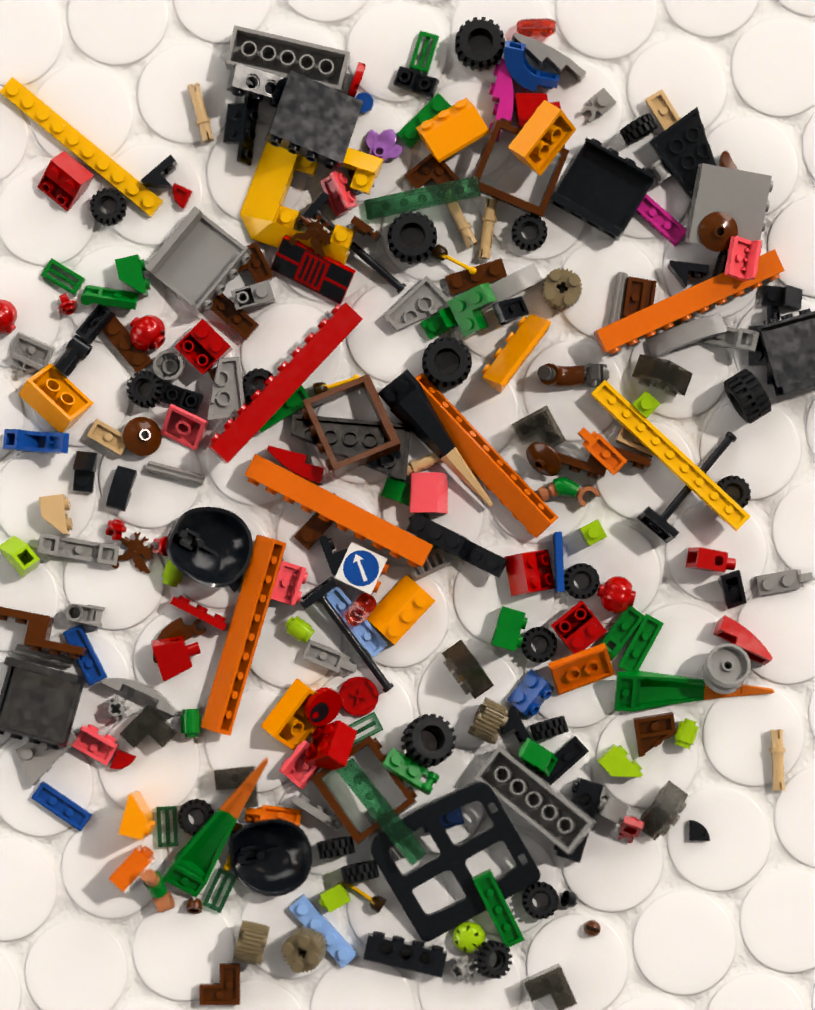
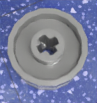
M724 643L717 645L710 651L702 667V677L705 684L719 694L736 692L743 685L751 670L750 659L747 653L735 644Z

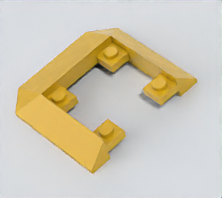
M268 141L266 142L240 212V216L252 240L279 249L285 235L292 238L296 233H304L295 230L300 212L284 207L283 204L295 171L314 176L319 165L318 162L308 161L302 155L291 154L283 147H275L269 144ZM348 147L341 167L355 171L350 188L369 195L375 178L379 175L384 159ZM336 224L330 239L331 244L327 243L325 246L322 242L325 255L345 265L350 253L349 249L355 235V230ZM296 238L297 241L311 247V238L308 240Z

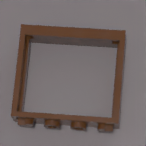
M503 118L494 120L467 187L529 214L543 217L570 150L565 149L564 145L558 154L560 155L540 205L536 206L480 182L499 130L502 129L517 136L523 128L522 126L516 128L511 125L509 120Z
M369 374L303 400V408H301L305 420L309 419L311 424L309 426L310 432L313 437H317L319 441L316 443L320 454L324 453L327 459L324 461L329 471L332 470L334 477L400 450L401 442ZM363 387L388 442L337 463L313 407Z
M368 736L351 749L348 759L368 745L381 763H383L387 754L384 755L381 752L382 745L376 737L372 739ZM324 768L311 777V780L358 845L417 803L415 800L417 795L412 787L407 788L403 783L404 780L387 770L407 800L360 833L322 779L333 770Z

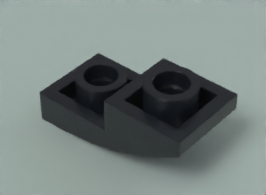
M400 66L393 85L432 99L439 80L420 74L416 70Z
M166 382L163 388L166 391L162 393L164 398L163 400L160 398L159 401L169 405L173 404L183 410L197 414L204 395Z
M117 466L106 507L126 511L132 495L131 489L137 476V470Z

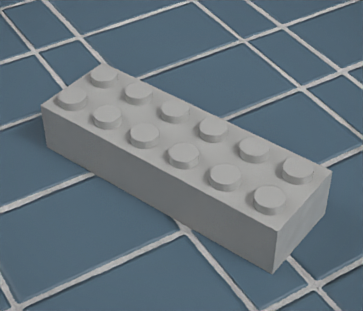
M234 25L225 64L229 70L238 63L282 77H286L291 70L342 92L350 62V52Z
M503 746L497 747L474 777L479 782L488 784L497 797L568 854H572L596 824L593 818Z

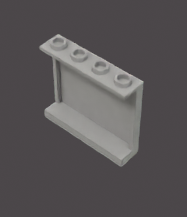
M704 163L698 164L684 243L703 245L699 239V225L705 216L713 212L729 214L737 224L739 237L750 241L760 240L761 233L764 232L766 227L764 217L770 205L768 195L773 188L772 176ZM722 228L717 229L718 235L723 234Z
M194 206L147 263L145 268L164 285L203 314L204 311H208L211 308L213 300L217 295L220 296L224 292L227 283L237 276L241 266L249 262L252 252L247 246L238 242Z

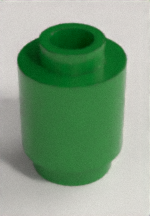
M183 709L182 715H180L181 734H185V738L197 737V733H201V715L198 714V709Z

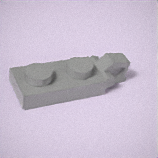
M800 569L755 576L759 596L804 587L803 582L813 580L812 572L801 574Z
M310 639L302 655L303 659L338 673L344 674L345 669L355 673L358 665L349 662L350 656H347L345 653Z
M302 794L293 796L291 803L338 831L342 822L337 815H326V809L318 804L316 807L309 804L310 799Z

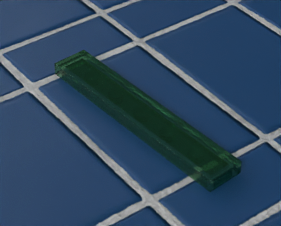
M473 176L364 200L367 220H374L408 211H416L481 197L478 177Z
M353 758L347 761L346 767L337 770L411 866L428 853Z

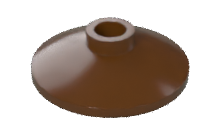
M710 213L703 218L699 225V239L711 251H725L729 249L731 236H738L737 224L727 213ZM718 228H722V235L717 234Z
M136 417L130 420L124 427L123 442L131 453L137 456H148L159 448L162 440L161 430L153 420L147 417ZM142 432H145L147 434L146 439L142 438Z
M541 442L532 443L527 448V460L537 472L545 476H555L560 472L562 462L553 448Z

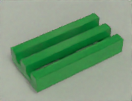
M420 31L409 69L428 75L439 36ZM424 36L427 38L423 47L419 64L417 66L415 65V61L422 42V38ZM430 39H434L426 67L423 68L422 65Z
M52 258L41 274L74 296L77 295L78 290H80L81 285L86 280ZM54 264L78 279V283L53 269L52 265ZM48 271L52 272L61 279L73 285L74 289L69 288L68 286L64 285L52 276L48 275Z

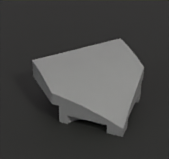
M18 332L10 350L11 354H9L16 366L18 377L46 367L52 358L55 348Z

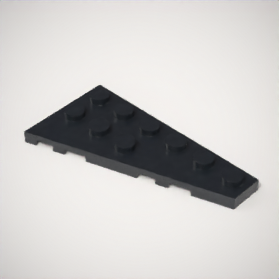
M698 107L649 142L691 201L698 164L704 163L716 166L704 126L700 119Z
M292 414L291 436L317 446L316 443L319 441L310 432L309 426L311 424L309 419L305 420L303 415ZM317 416L332 452L348 459L388 442L379 421ZM392 423L401 442L400 450L366 463L364 466L406 483L411 430L403 423Z

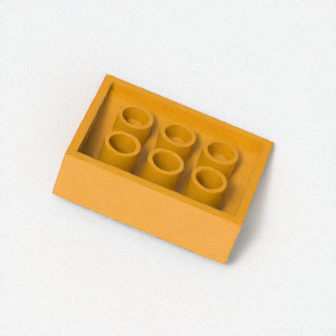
M532 314L527 318L523 316L517 324L520 328L516 333L511 332L505 340L508 343L505 348L502 349L500 347L493 356L495 361L492 365L488 363L481 373L484 374L482 380L501 393L547 333L552 322Z

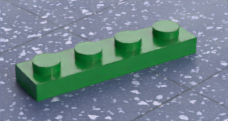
M491 869L472 877L503 943L507 945L506 948L524 941V937Z

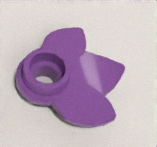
M374 130L368 132L366 145L370 149V155L384 159L383 162H385L387 159L398 158L403 151V147L395 144L396 133L394 130H385L380 135ZM376 151H380V152H382L383 154L378 155V154L376 153Z

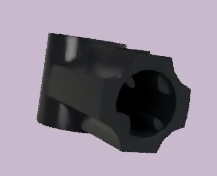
M75 335L68 343L67 350L54 366L69 377L79 362L89 355L93 347L78 335Z

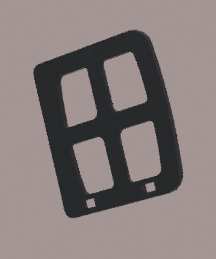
M473 782L427 804L376 836L371 844L373 859L423 941H431L487 910L465 862L471 856L498 841L505 843L516 862L514 868L496 879L505 899L536 883L541 876L538 867L493 789L484 782ZM474 801L481 802L493 822V827L461 845H455L440 822V817ZM494 802L498 811L492 813L488 804ZM425 827L440 850V855L411 873L403 875L389 850L402 839ZM523 853L528 860L524 865L518 859V856ZM444 871H451L466 897L436 912L425 913L412 890Z

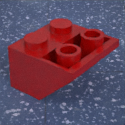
M63 151L50 160L37 187L68 212L88 189L94 175Z
M204 319L175 346L202 375L216 366L219 358H224L232 350L231 346Z
M548 549L504 557L508 560L506 570L511 596L555 588Z
M582 600L551 624V627L572 654L585 650L607 632Z
M340 720L317 727L312 733V741L306 751L304 763L331 770L346 767L357 731Z

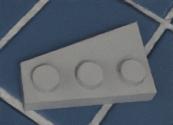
M426 276L383 317L398 331L438 313L441 309L449 307L447 302L449 299Z
M239 356L218 359L206 421L233 418L239 415L237 410L245 403Z
M71 729L67 747L59 746L57 750L47 747V743L41 741L40 745L29 742L16 749L32 785L35 786L40 781L39 779L52 768L57 759L62 757L77 740L73 729Z

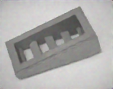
M439 547L430 552L425 562L429 570L425 572L423 567L418 566L422 573L418 575L413 566L406 564L414 582L450 565L447 555L442 548ZM437 553H439L443 562L441 565L435 556ZM429 557H432L435 568H432L428 560Z

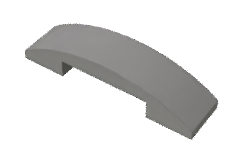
M535 264L524 267L491 284L490 286L497 301L482 308V313L490 310L493 304L507 300L541 283L543 279Z
M720 313L673 327L646 340L652 359L669 354L677 348L705 338L711 339L728 331Z
M690 318V319H688V320H685V321L681 322V324H684V323H687V322H690V321H693V320H696V319ZM726 326L727 333L711 339L705 338L698 341L725 348L755 352L760 332Z
M40 533L37 553L117 566L120 546Z
M126 678L103 679L101 682L118 691H122L124 685L159 700L156 706L157 709L173 716L177 714L173 704L163 694L147 684Z

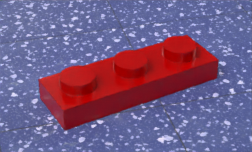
M182 595L179 598L173 597L170 604L223 631L226 630L228 623L225 622L226 618L217 613L214 616L208 614L207 608L199 604L196 607L189 604L191 600Z

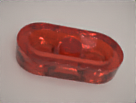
M522 19L517 22V33L527 37H549L556 32V22L552 19Z
M362 593L346 610V621L352 626L361 625L376 608L375 598L370 594Z

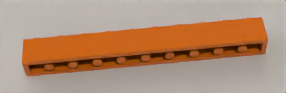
M774 249L759 256L758 272L755 279L741 281L726 276L723 272L593 333L603 354L609 352L611 355L620 351L619 346L627 344L629 347L639 342L637 338L643 335L645 338L655 335V330L662 327L663 330L674 326L673 322L678 319L683 322L692 318L691 313L695 311L701 314L709 310V305L713 303L718 306L727 302L726 297L730 295L736 298L744 294V289L751 287L752 290L763 285L761 281L765 279L771 282L779 278V273L785 270Z
M423 373L418 375L416 380L421 384L442 425L462 458L472 470V473L484 482L486 488L499 498L500 503L512 512L514 518L519 520L526 527V530L537 538L559 517Z
M257 454L253 457L245 473V476L249 477L248 482L256 486L259 483L266 486L265 490L273 495H276L277 492L284 495L283 500L294 504V502L301 504L300 509L310 514L312 510L319 513L318 518L327 523L330 520L336 522L335 527L345 532L347 529L355 532L353 536L362 541L365 538L373 541L372 546L380 550L383 547L390 550L389 555L400 559L401 556L408 559L407 564L415 568L424 566L433 548L432 544Z
M260 535L256 536L252 556L244 576L200 726L216 733L231 735L287 544L285 542Z

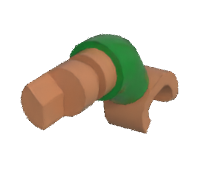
M566 477L553 479V482L549 483L548 487L542 486L537 491H534L543 501L549 500V497L552 495L553 498L558 495L575 498L576 496L584 507L586 506V501L583 500V494L586 491H592L595 497H600L598 490L594 486L584 485L580 488L579 484Z
M147 869L144 872L140 871V878L151 894L158 913L173 909L175 901L171 892L167 891L162 875L152 869Z

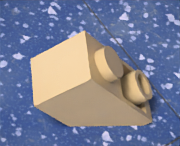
M64 494L39 497L41 517L61 533L70 535L73 525L72 519L68 518L67 510H70L69 498H66Z

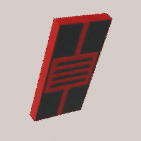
M285 235L270 269L341 305L356 270L328 256L321 257L319 254H315L311 247L297 240L295 245H291L289 243L291 237Z

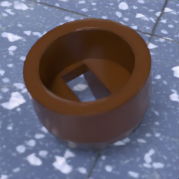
M190 898L186 904V912L191 914L201 913L202 901L199 898H195V900Z
M589 920L584 925V931L588 936L595 937L600 933V925L595 920ZM588 926L598 929L597 932L587 929Z

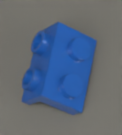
M531 669L507 698V701L530 719L538 713L543 702L550 698L554 687Z

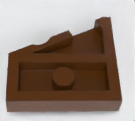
M673 712L633 718L639 757H643L650 749L656 748L663 740L676 734Z

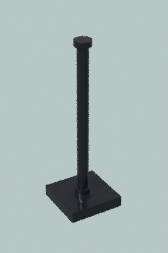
M323 191L303 216L305 218L309 217L314 221L317 215L323 216L319 222L325 223L327 221L330 225L325 227L329 231H334L335 225L320 210L330 197ZM299 219L296 226L303 230L305 226L302 224L303 221ZM352 240L350 249L400 294L406 287V284L400 283Z
M728 431L725 434L724 440L700 467L705 474L731 442L737 440L733 433ZM685 485L661 515L648 506L639 514L637 519L664 542H670L677 536L679 531L670 525L667 520L692 490Z
M330 577L302 597L299 602L304 609L316 601L322 604L382 685L384 693L394 687L393 683H389L326 598L328 596L327 593L337 586L332 577Z

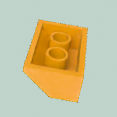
M467 98L459 100L455 105L441 111L435 117L424 121L420 126L416 127L424 146L439 163L490 133L478 111Z
M544 100L528 122L525 123L518 135L512 140L508 148L516 158L537 175L541 176L575 132L576 128L560 108Z
M51 363L29 378L18 394L59 433H64L70 429L93 405V402Z
M405 575L370 612L366 619L395 645L435 600L408 575Z
M296 678L262 723L261 727L295 751L296 746L307 740L317 727L307 719L304 713L308 698L317 692Z
M134 791L128 795L118 834L143 840L153 833L156 821H153L154 815L140 791Z

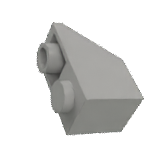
M269 280L231 291L236 311L258 308L276 302Z
M606 794L605 798H600L597 812L620 825L629 806Z

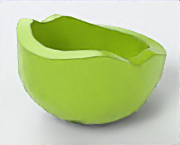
M466 921L458 925L453 933L455 947L464 953L471 954L479 951L477 947L479 945L483 946L482 942L486 940L484 929L475 922Z

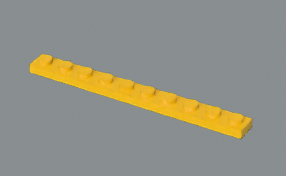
M12 77L0 90L3 96L150 217L164 203L158 196Z
M606 380L591 393V396L733 530L737 531L751 517Z

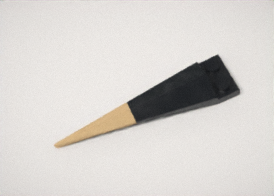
M406 369L382 388L378 395L390 407V411L488 506L492 507L493 502L457 450L428 400L421 384Z

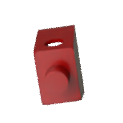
M546 93L514 94L518 126L523 127L544 100L548 102ZM559 101L551 103L561 109Z
M701 547L688 548L686 568L711 572H725L726 569H735L736 559L729 558L728 552Z
M183 636L151 641L163 681L192 667L190 657L201 654L198 642L186 645Z

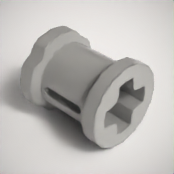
M661 159L648 168L653 172L658 186L672 176L662 165L663 161Z

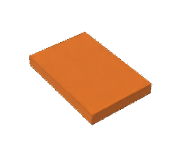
M605 643L548 663L558 695L615 675Z

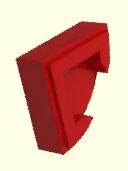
M174 183L173 197L175 202L185 210L193 192Z
M117 749L110 768H125L133 763L136 756Z

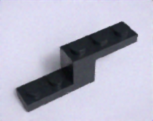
M417 513L414 514L406 531L442 548L449 554L500 578L508 562L507 559Z

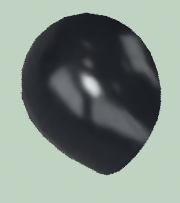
M198 507L182 514L171 528L166 542V552L171 562L187 577L209 587H224L235 582L248 567L253 549L251 532L246 523L229 510L217 507Z
M283 819L261 820L238 829L229 839L228 849L233 871L242 885L253 892L265 896L285 895L301 886L310 873L312 848L304 831L295 823Z

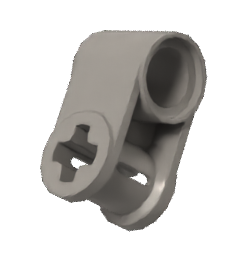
M70 604L65 610V615L67 619L73 622L102 627L101 618L105 607ZM73 607H78L80 610L78 618H72L70 615V610Z

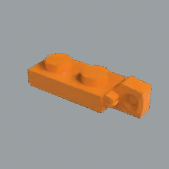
M584 427L577 433L584 440L582 445L613 476L627 463V459L600 434H597L595 431L591 434Z
M262 805V807H257V809L247 807L245 821L254 823L266 819H283L300 827L302 810Z

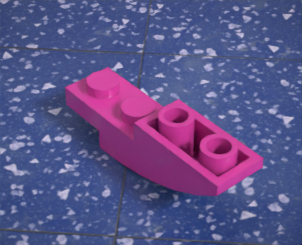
M501 58L500 64H496L494 76H497L496 83H491L489 92L490 95H493L492 101L499 103H495L492 115L496 116L495 120L503 118L511 122L514 102L513 84L505 64V59ZM490 122L489 131H490L491 126H492V124H493L492 122ZM501 129L499 130L495 142L499 141Z

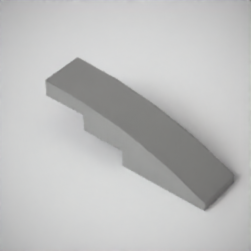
M518 33L513 35L512 41L526 44L525 53L540 67L547 62L559 74L566 69L579 82L585 77V70L556 49Z

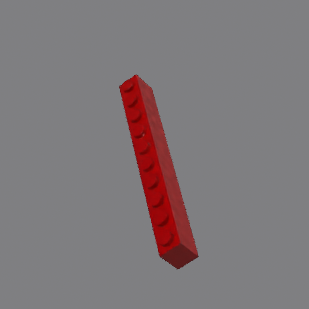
M338 303L331 310L332 316L328 320L324 318L317 325L319 328L315 334L311 332L304 339L306 343L301 348L298 346L290 354L292 358L288 362L284 361L277 368L279 372L274 377L270 375L263 384L266 386L261 391L257 389L251 395L252 401L248 405L244 403L237 410L239 415L234 420L230 418L223 425L224 431L220 435L216 433L209 440L211 444L208 448L225 464L232 460L363 320L347 303L342 305Z

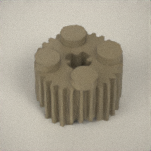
M564 268L551 271L544 279L541 289L542 295H544L543 299H546L545 303L548 302V306L551 305L552 309H559V311L561 309L566 310V307L568 309L570 306L573 307L582 293L580 277L576 273H572V270L568 271V269L564 270ZM557 286H564L567 292L559 293Z
M485 697L483 704L479 705L475 713L473 726L470 725L468 734L489 744H495L499 737L500 728L504 727L508 720L509 710L507 707Z
M242 920L233 959L261 966L270 927Z
M302 926L295 929L287 938L281 951L284 954L283 958H286L284 961L288 962L287 965H291L290 968L293 972L300 973L302 971L304 973V971H312L323 960L327 951L325 950L327 948L325 946L327 940H325V936H322L323 933L315 932V929L311 930V928L307 929V927Z

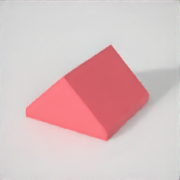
M171 404L160 434L196 451L209 426V422Z
M440 472L410 473V513L448 514V474Z

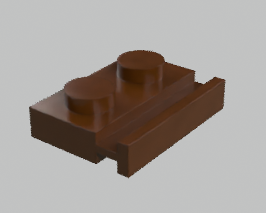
M354 216L351 220V223L354 225L352 229L363 237L365 234L369 236L372 234V238L376 241L381 237L379 232H373L374 229L358 217Z
M627 277L622 316L627 317L653 305L657 281Z

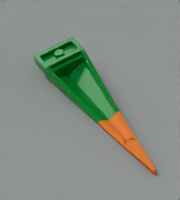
M638 670L637 672L617 671L614 711L635 712L699 700L772 694L774 690L772 688L742 685L736 692L719 694L711 690L705 684L704 679Z
M265 758L175 855L171 864L162 874L164 881L194 897L198 896L208 882L238 817L268 763V758Z

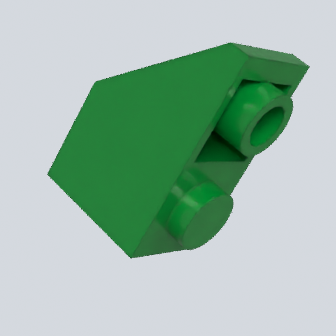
M138 254L115 259L120 281L143 296H149L148 290H151L149 279H145L143 272L147 271L145 260L141 259Z
M529 738L519 748L518 756L530 769L545 776H550L558 761L552 752Z

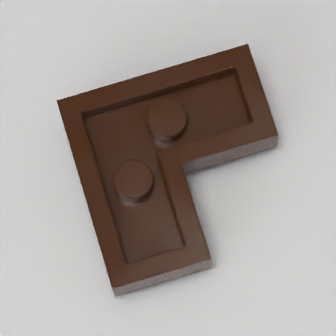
M431 153L404 175L416 191L421 189L431 179L443 193H446L460 182L459 178L444 160L439 163Z
M257 242L248 245L247 247L252 252L251 258L247 264L241 266L238 274L249 269L255 283L275 278Z
M220 963V983L199 985L200 1005H240V963Z

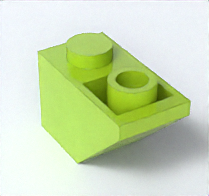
M12 536L0 545L1 553L22 578L38 567L40 561L38 556L27 543L16 536Z
M613 744L596 760L610 776L641 777L643 775L640 772L642 767L635 760L631 762L626 757L628 752L621 745L617 747Z

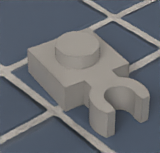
M602 88L588 101L591 106L584 107L580 114L583 115L585 112H590L591 117L587 120L590 123L594 120L597 112L600 116H603L616 104V101L605 88Z

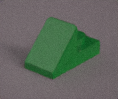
M450 307L439 310L437 314L421 322L429 340L458 326Z
M387 477L381 497L410 507V485Z

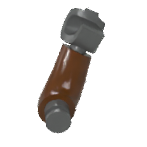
M548 363L539 367L537 371L542 383L557 388L583 385L586 379L588 387H598L604 380L607 381L609 379V370H607L606 364L590 363L586 365L585 370L584 365L558 366Z

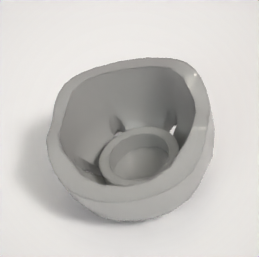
M174 350L161 351L153 362L154 373L164 381L177 380L182 376L185 369L183 358Z

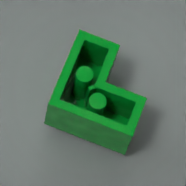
M489 283L480 284L447 301L463 337L472 336L489 327L481 311L482 308L497 301Z
M502 606L490 645L514 652L516 648L520 649L523 637L520 636V630L525 629L528 620L525 617V613Z

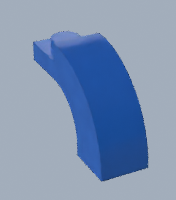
M506 40L504 49L505 64L508 72L518 84L534 92L537 90V85H541L545 89H557L560 74L533 68L525 57L526 44Z
M20 429L4 430L3 449L34 453L68 454L69 433L35 432Z

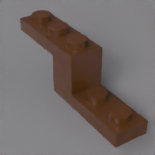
M613 446L628 462L633 463V467L644 470V467H650L652 459ZM557 452L562 464L569 466L568 470L575 473H580L581 470L588 473V477L597 480L599 477H604L606 468L591 454H589L588 460L585 462Z
M0 607V620L7 621L8 618L15 619V623L27 625L28 621L24 644L29 646V650L41 652L42 648L49 650L48 653L60 656L62 652L68 653L69 658L80 659V656L86 657L88 649L84 647L49 641L54 621L53 617Z

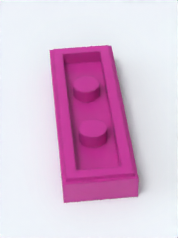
M646 194L636 213L676 247L685 237L687 229Z

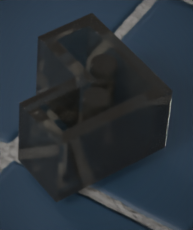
M640 354L632 374L634 378L639 380V384L646 387L652 384L657 389H665L664 393L676 397V394L685 396L693 373L670 360Z
M547 405L511 424V428L519 443L535 435H538L541 442L551 448H555L566 441Z
M459 640L442 653L446 659L443 663L450 672L452 670L455 671L452 675L458 684L462 682L460 687L466 695L470 693L476 699L494 686L462 640Z
M147 705L120 735L133 748H136L148 735L163 748L179 732L151 705Z
M256 765L215 769L216 790L237 789L256 769ZM257 783L244 808L260 805Z
M668 781L659 790L653 803L641 815L639 820L644 822L642 831L653 840H656L660 835L664 836L670 828L669 825L674 826L679 820L680 816L678 813H681L686 807L687 803H685L688 794L671 781Z
M559 963L523 979L532 1002L551 993L558 1010H565L577 1004Z

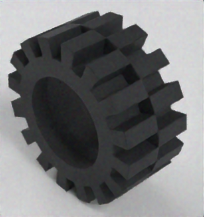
M647 113L627 124L619 132L629 146L654 132L658 126L651 114Z
M102 188V191L98 190L96 195L93 194L92 201L90 200V211L97 221L103 225L111 226V224L116 225L118 221L121 222L123 220L122 217L126 215L127 206L125 199L117 190ZM105 200L115 202L116 209L113 213L105 214L101 211V204Z
M528 213L524 216L521 215L514 222L511 231L512 240L521 250H537L546 240V223L541 220L540 216H535L536 214L529 215ZM527 225L534 226L537 230L536 237L531 240L525 239L522 235L523 227Z
M255 368L247 372L246 376L244 375L242 381L243 392L248 401H252L250 397L254 393L252 391L253 382L257 379L265 381L270 375L273 376L270 371L263 368Z
M147 370L146 372L140 371V374L136 372L134 374L135 378L130 377L132 382L127 383V386L130 388L126 389V391L130 394L128 398L134 404L142 408H153L155 403L158 405L161 403L159 399L163 400L164 396H162V393L166 391L163 389L165 384L161 382L162 379ZM149 382L152 385V392L150 395L143 397L140 394V387L142 384Z
M731 475L721 479L717 485L724 492L729 486L738 488L740 496L735 502L744 508L751 498L749 484L745 482V479L739 478L740 476Z
M578 563L571 566L564 574V587L570 596L576 599H586L593 596L598 590L600 577L597 570L591 565ZM583 573L588 576L589 585L585 589H579L574 585V578L577 574Z
M544 627L529 629L524 634L521 644L522 652L526 658L537 663L550 660L555 655L558 646L554 633ZM536 637H542L547 642L546 649L541 653L535 652L531 646L533 639Z
M564 716L530 725L534 741L550 738L569 731Z
M189 800L182 805L178 812L177 820L180 824L179 826L184 830L183 832L193 836L211 818L214 810L205 800ZM192 810H200L203 813L204 820L200 825H193L189 821V813Z
M351 836L317 842L319 859H329L355 853Z
M375 860L341 867L344 884L367 881L379 877L378 866Z
M538 881L525 889L522 895L524 909L533 918L547 919L558 909V894L546 882ZM537 893H544L548 897V904L543 908H537L533 904V897Z
M491 940L482 942L483 946L479 945L477 947L479 952L475 951L474 953L477 955V958H473V961L477 962L474 967L484 977L500 979L501 976L506 975L505 971L510 970L508 964L512 965V961H509V958H512V954H508L511 950L506 948L507 945L501 942ZM495 952L497 960L495 965L490 967L489 958Z

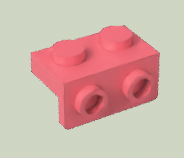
M332 171L330 176L319 181L323 191L330 196L328 202L335 217H340L358 206L355 194L350 190L347 184V177L342 171Z
M736 235L731 236L724 275L741 281L755 279L758 272L757 265L761 254L762 241H750Z
M281 561L270 599L295 606V603H299L302 595L300 588L302 584H305L308 576L307 568Z
M88 724V726L82 725L77 740L72 747L108 766L119 746L116 743L117 739L107 733L105 736L98 733L99 729L91 724Z
M306 740L296 746L295 752L283 762L282 768L279 770L302 790L311 780V777L321 768L304 763L306 751L310 746V743Z

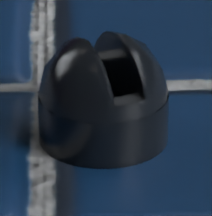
M564 891L561 895V905L569 908L577 905V895L571 891Z

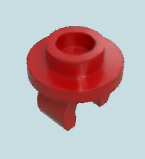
M66 293L59 296L62 303L58 307L59 312L65 315L73 314L78 308L77 302L70 300Z
M118 519L109 520L106 535L112 536V540L119 541L122 532L127 530L124 526L125 523Z
M163 536L161 539H153V542L159 543V549H154L153 553L168 556L166 552L168 536Z

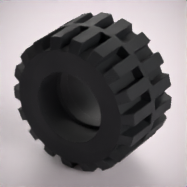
M474 17L473 21H465V25H461L459 32L457 31L455 52L458 54L459 61H463L465 67L470 66V70L474 71L475 68H478V71H483V68L489 70L492 65L495 66L498 60L502 58L505 45L504 33L502 30L500 31L498 24H493L494 21L492 19L486 21V17H481V20ZM476 35H483L491 41L492 46L485 53H476L470 49L468 41Z
M408 211L407 214H400V217L393 219V223L389 226L387 234L389 249L395 258L398 257L403 263L406 261L408 264H412V262L418 264L422 260H427L428 256L432 255L437 243V231L434 223L428 219V216L421 215V212L412 213V211ZM413 227L422 231L424 235L423 243L416 248L404 246L400 236L405 229Z
M447 336L442 339L437 338L424 351L422 357L424 375L437 387L440 386L445 389L447 387L454 388L467 379L472 366V356L469 353L468 347L461 340L458 341L454 337L447 338ZM442 352H451L458 358V368L450 374L441 373L435 366L436 357Z
M743 369L724 381V388L730 402L746 422L751 424L771 411V403L766 391L755 375L749 370Z
M424 714L409 723L403 731L405 735L401 737V742H404L402 750L406 749L407 751L405 756H410L411 760L418 762L417 764L421 766L425 765V768L434 767L446 760L453 753L451 750L456 745L453 743L456 740V735H452L454 729L453 727L449 728V721L444 722V717L442 716L436 718V714L429 716ZM421 731H428L435 736L437 740L435 751L427 750L421 744Z

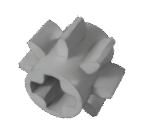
M115 696L114 702L107 700L109 707L104 708V710L110 713L107 717L108 719L115 716V720L119 721L120 715L127 717L124 712L130 709V707H125L126 699L118 701V696ZM120 704L121 706L119 709L121 710V712L114 713L113 710L115 708L113 707V705Z
M467 955L454 959L455 963L451 965L453 976L460 981L472 979L474 977L473 973L476 972L473 959Z

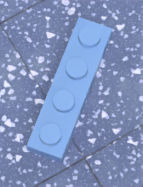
M338 585L327 593L328 596L326 598L373 658L388 646L386 641Z
M304 894L289 907L290 911L307 929L311 928V930L315 929V932L323 933L322 936H325V940H327L326 950L342 968L358 955L354 948Z

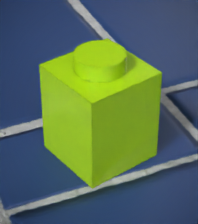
M646 390L632 405L647 418L660 403Z
M598 519L579 529L587 547L607 537Z
M342 881L320 893L321 899H319L324 910L328 909L329 913L351 901V897L343 886Z

